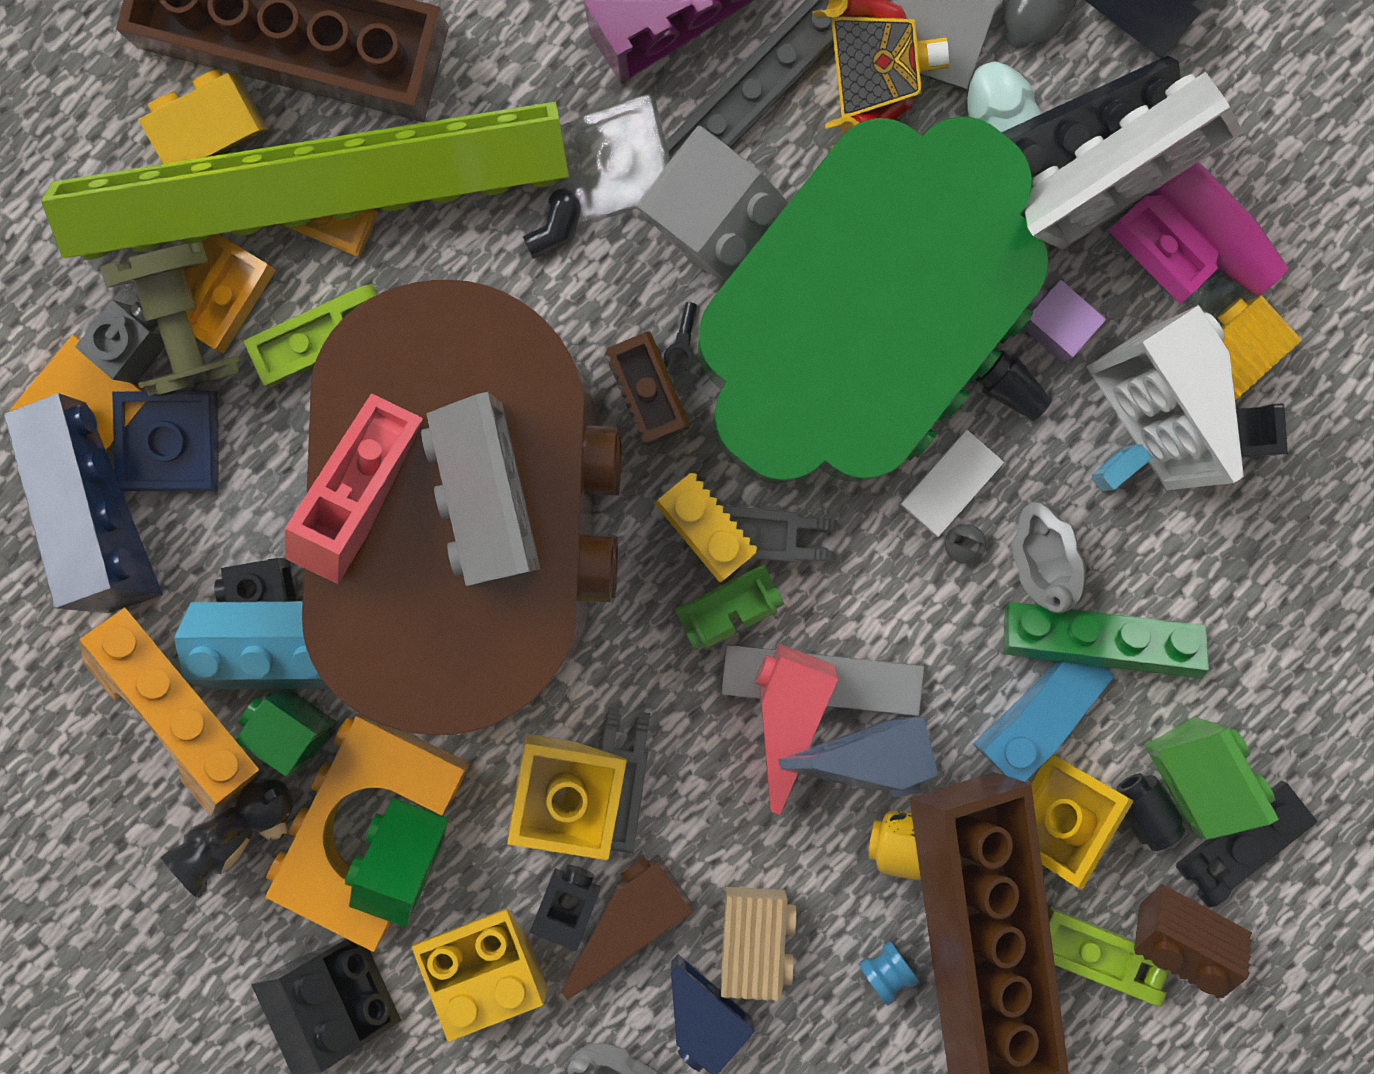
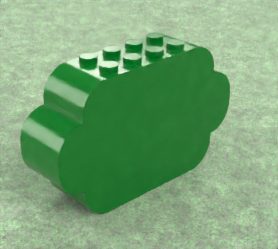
M954 117L943 120L932 126L923 136L908 125L896 120L884 118L871 119L853 126L838 140L703 312L699 325L698 355L706 375L715 385L722 389L717 399L713 425L717 442L728 458L754 478L768 483L792 482L811 473L818 467L837 479L861 482L893 471L906 459L918 458L928 448L937 435L930 428L937 420L943 421L946 416L950 418L958 410L969 395L963 389L968 381L974 382L978 376L982 378L1000 357L1001 353L995 349L996 345L999 342L1005 343L1010 336L1015 337L1029 321L1033 312L1027 306L1038 294L1047 276L1048 253L1045 242L1031 234L1027 227L1026 219L1020 215L1030 197L1032 177L1025 155L1013 141L991 124L973 117Z

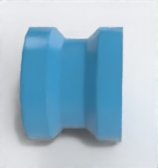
M891 940L883 945L880 955L874 959L865 958L858 963L875 991L887 1006L896 1001L897 993L903 988H914L921 983Z

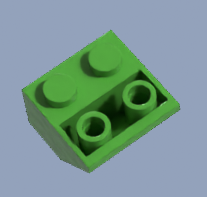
M1194 717L1144 745L1191 831L1202 838L1209 840L1270 825L1279 820L1270 804L1275 801L1274 793L1260 774L1254 775L1245 759L1250 756L1249 748L1235 729L1229 730L1228 727Z

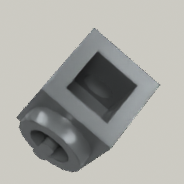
M112 300L101 315L89 325L85 335L75 347L111 379L136 384L165 348L156 319L145 321L139 302H135L132 306Z

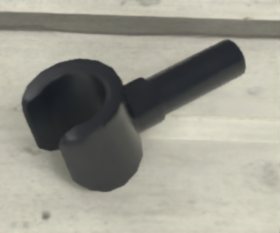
M685 303L675 343L670 345L664 353L666 367L669 365L671 351L676 348H681L687 352L688 362L685 366V371L691 367L694 361V354L689 345L697 310V304Z

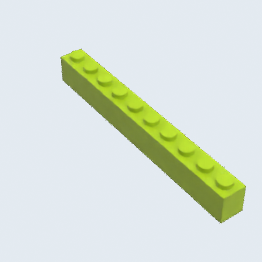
M555 101L53 181L45 192L41 203L62 259L80 256L83 260H95L108 255L111 251L131 248L134 252H145L158 247L164 242L181 240L185 244H193L205 241L211 235L232 232L233 235L243 236L255 233L263 226L282 224V226L288 228L299 227L310 222L312 218L332 216L334 219H348L357 216L362 210L380 207L384 211H398L408 207L411 202L431 199L434 203H448L458 199L461 194L480 192L483 195H497L506 192L511 186L530 184L533 187H547L557 183L560 178L569 177Z

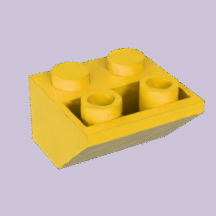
M508 908L417 942L411 946L448 1042L544 1005L548 987L529 938Z

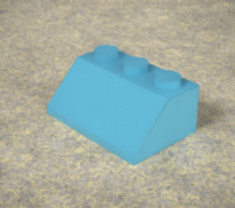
M303 601L191 602L174 637L182 677L187 682L205 690L330 689L316 671L305 645L302 627Z

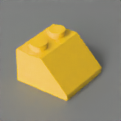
M526 733L509 821L507 845L609 860L627 759L575 741Z

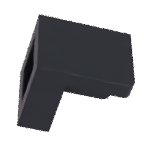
M1283 403L1236 409L1241 458L1288 454L1285 406Z

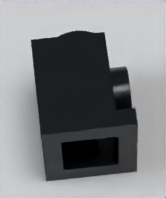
M273 558L221 568L222 579H216L214 584L217 602H297L290 561L286 560V558ZM248 579L253 580L257 586V592L252 598L247 597L245 594L244 582Z
M567 865L565 871L555 868L529 933L577 951L601 888L600 885L592 883L595 877L594 874L575 865ZM563 893H568L577 897L578 904L574 908H565L561 905L559 897Z

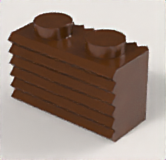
M644 332L607 348L605 357L609 362L611 371H613V376L617 381L618 388L621 390V395L626 399V407L630 408L629 414L634 418V426L638 427L637 433L642 436V444L651 446L688 430L690 424L651 332Z
M1161 884L1139 906L1134 951L1136 955H1143L1145 960H1151L1158 968L1170 970L1171 974H1179L1180 979H1188L1189 984H1196L1201 991L1215 995L1216 998H1224L1243 983L1250 974L1248 969L1251 964L1248 962L1251 958L1249 953L1252 948L1249 946L1252 942L1250 940L1252 932Z

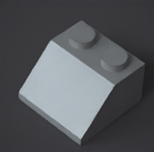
M698 125L635 207L689 261L726 282L788 202L761 171L705 128Z

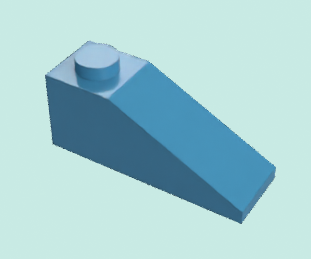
M1057 661L973 745L1002 775L1025 782L1057 751L1114 676L1105 667Z

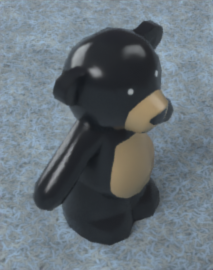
M262 778L254 780L242 790L235 807H230L219 815L192 826L184 835V843L169 850L160 858L183 886L194 897L200 898L206 892L207 881L213 873L223 874L230 869L243 853L253 833H259L269 841L281 839L287 834L286 821L291 815L294 802L291 791L284 782L278 779Z

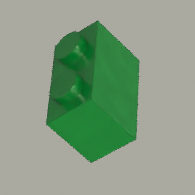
M286 689L276 694L269 693L262 701L256 698L250 703L238 721V724L244 728L235 741L287 777L310 763L337 724V721L291 689Z
M392 798L385 814L376 813L372 819L365 838V842L370 843L365 857L356 855L349 868L345 880V885L352 887L349 907L407 928L442 847L449 818Z

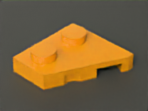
M213 234L207 240L202 241L208 263L184 270L196 306L195 309L186 312L194 337L224 354L276 272V269L220 234Z

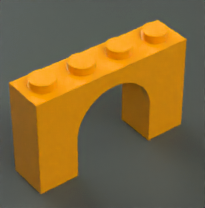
M125 607L79 639L83 664L115 702L123 698L150 727L180 770L179 780L210 817L236 798L247 785L254 781L259 768Z
M358 714L354 720L347 718L340 727L333 743L340 748L332 764L325 762L318 771L311 786V789L316 791L317 794L310 808L302 807L296 815L288 834L295 838L287 854L281 851L274 859L266 875V879L272 881V884L265 898L374 952L382 942L391 922L349 907L352 887L345 885V880L350 867L340 856L333 834L334 820L339 806L352 792L365 788H382L393 791L442 816L450 807L471 764L406 731L382 725L362 714Z

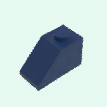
M677 954L671 961V980L676 1045L680 1048L678 1054L695 1071L700 1072L704 1068L710 1074H719L755 1032L753 1018L730 998L721 997L720 989Z

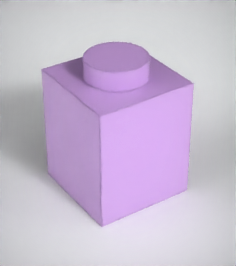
M1060 279L1048 289L1042 286L1038 294L1027 306L1033 312V315L1023 329L1059 361L1064 362L1076 355L1106 319Z

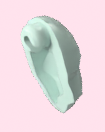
M994 61L983 64L975 70L967 97L969 117L983 120L1000 132H1003L1042 114L1035 102L1034 90L1030 83L1010 66Z

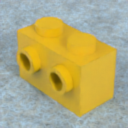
M220 69L207 72L193 80L192 83L195 90L178 98L176 92H171L153 100L148 104L151 113L138 119L163 164L220 155L269 130L239 74L226 73L223 75Z

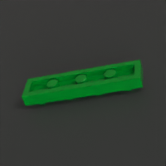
M1008 602L1005 608L1004 655L1200 679L1209 671L1205 625L1074 609L1061 614H1055L1041 605Z

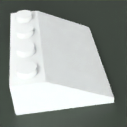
M1204 72L1197 78H1195L1194 74H1189L1181 78L1166 90V99L1151 109L1144 105L1126 115L1119 122L1122 128L1105 140H1103L1102 136H1097L1084 143L1074 153L1077 158L1060 170L1058 166H1053L1037 175L1032 180L1033 188H1031L1030 197L1025 207L1027 227L1031 234L1063 250L1243 134L1231 107L1208 74Z
M1199 305L1135 334L1086 366L1135 443L1138 445L1142 444L1153 457L1148 463L1166 490L1230 484L1244 477L1230 353L1222 342L1225 339L1222 327L1211 314L1203 313Z

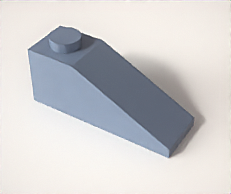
M924 717L897 718L883 721L778 759L782 770L866 790H890L891 797L914 794L920 791L919 783L938 776Z

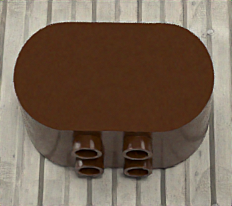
M429 280L414 282L382 292L353 309L331 331L322 345L314 365L310 388L307 493L371 393L422 417L423 423L367 538L339 584L304 568L302 627L309 657L319 676L331 691L352 709L371 720L398 730L427 735H454L486 728L505 720L535 699L567 665L577 650L588 624L590 602H611V598H616L618 537L592 536L594 495L619 496L622 436L617 434V426H596L595 404L583 374L558 334L532 308L503 291L470 281ZM489 392L503 404L540 569L466 586L464 576L456 577L450 564L447 545L449 542L455 541L451 519L442 520L438 511L434 487L442 485L438 463H429L427 460L421 430L429 428L426 413L470 396Z

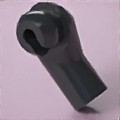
M558 189L552 192L548 200L551 206L546 225L522 236L533 259L570 242L575 236L581 215L580 201L570 190Z

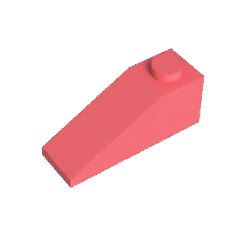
M371 393L285 527L286 560L339 584L371 530L422 426V417Z
M778 644L773 657L765 655L755 680V684L761 685L760 694L770 810L778 815L781 814L798 773L782 770L778 759L810 747L838 681L835 665L782 644Z

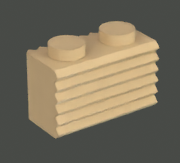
M726 887L720 983L721 997L780 1001L782 1000L783 985H792L793 954H785L786 935H795L796 905L787 904L788 899L785 890Z

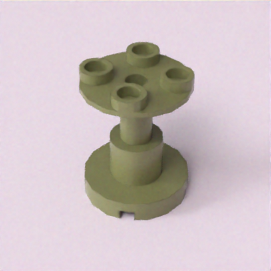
M202 241L192 245L190 243L129 257V262L117 265L115 261L100 267L106 288L133 283L145 321L154 319L157 321L173 373L139 382V387H146L149 396L188 387L189 384L186 376L195 374L197 381L200 382L239 372L236 362L240 361L239 356L203 364L186 312L195 309L196 306L184 270L208 263Z

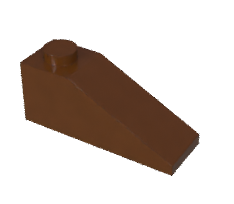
M658 854L648 861L644 855H641L620 870L619 874L623 879L617 882L565 978L562 994L567 1000L692 913L691 900Z

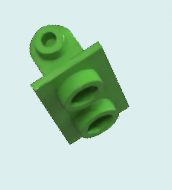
M763 564L674 610L686 630L693 648L696 650L704 646L707 650L711 648L710 646L737 633L731 621L740 617L745 628L771 615L778 614L776 609L785 604Z

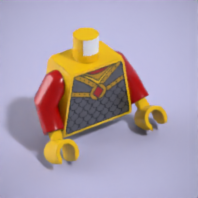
M828 0L826 10L812 11L813 16L816 18H831L842 117L828 121L825 124V129L838 126L842 131V135H844L853 126L867 120L884 118L899 121L911 111L914 104V96L922 94L920 72L949 68L947 37L917 41L915 19H907L902 6L892 1Z

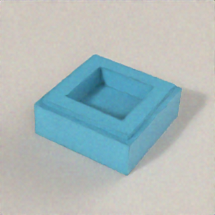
M1142 444L1125 446L1092 474L1091 479L1102 492L1115 490L1153 457Z

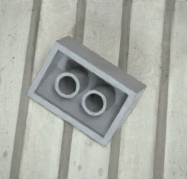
M484 392L426 413L429 428L421 430L422 442L428 462H437L442 485L435 486L434 492L442 520L451 519L455 541L449 542L447 547L454 575L456 577L463 575L466 586L539 570L540 564L502 402L489 392Z

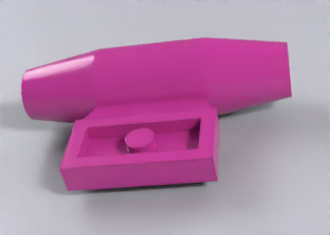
M1200 162L1146 195L1109 230L1179 304L1190 297L1217 269L1256 297L1267 291L1289 270V267L1256 219Z

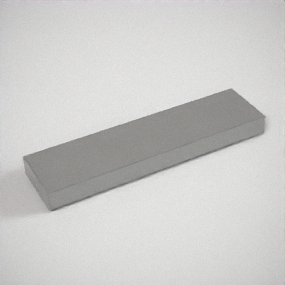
M726 644L721 695L761 699V685L755 684L756 676L765 655L773 657L776 649ZM805 653L835 665L838 681L827 706L919 716L924 666Z

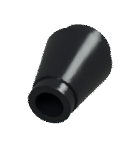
M1000 350L1001 355L982 378L978 376L976 379L983 386L982 392L1026 416L1031 421L1038 419L1050 406L1052 398L1046 394L1045 390L1016 354L1009 355L1004 350Z

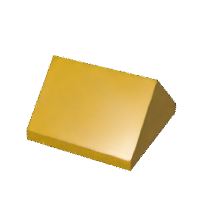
M1052 755L1040 767L1031 783L1041 863L1058 876L1083 890L1132 805L1133 800L1057 756Z

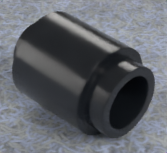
M1141 773L1134 774L1124 779L1117 786L1116 790L1119 793L1133 800L1124 820L1140 843L1147 844L1152 851H1160L1174 845L1185 834V828L1182 825L1183 816L1156 776H1143Z

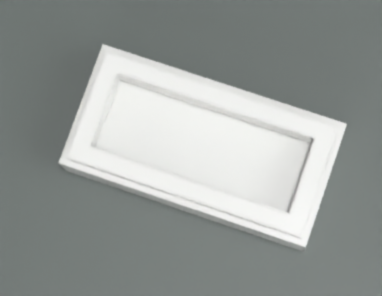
M964 430L899 505L934 536L939 537L1004 462L971 432Z

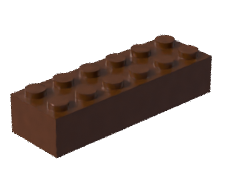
M123 0L116 30L137 49L420 122H425L449 29L439 6L416 0Z
M992 772L909 798L948 1074H1069L1031 784Z

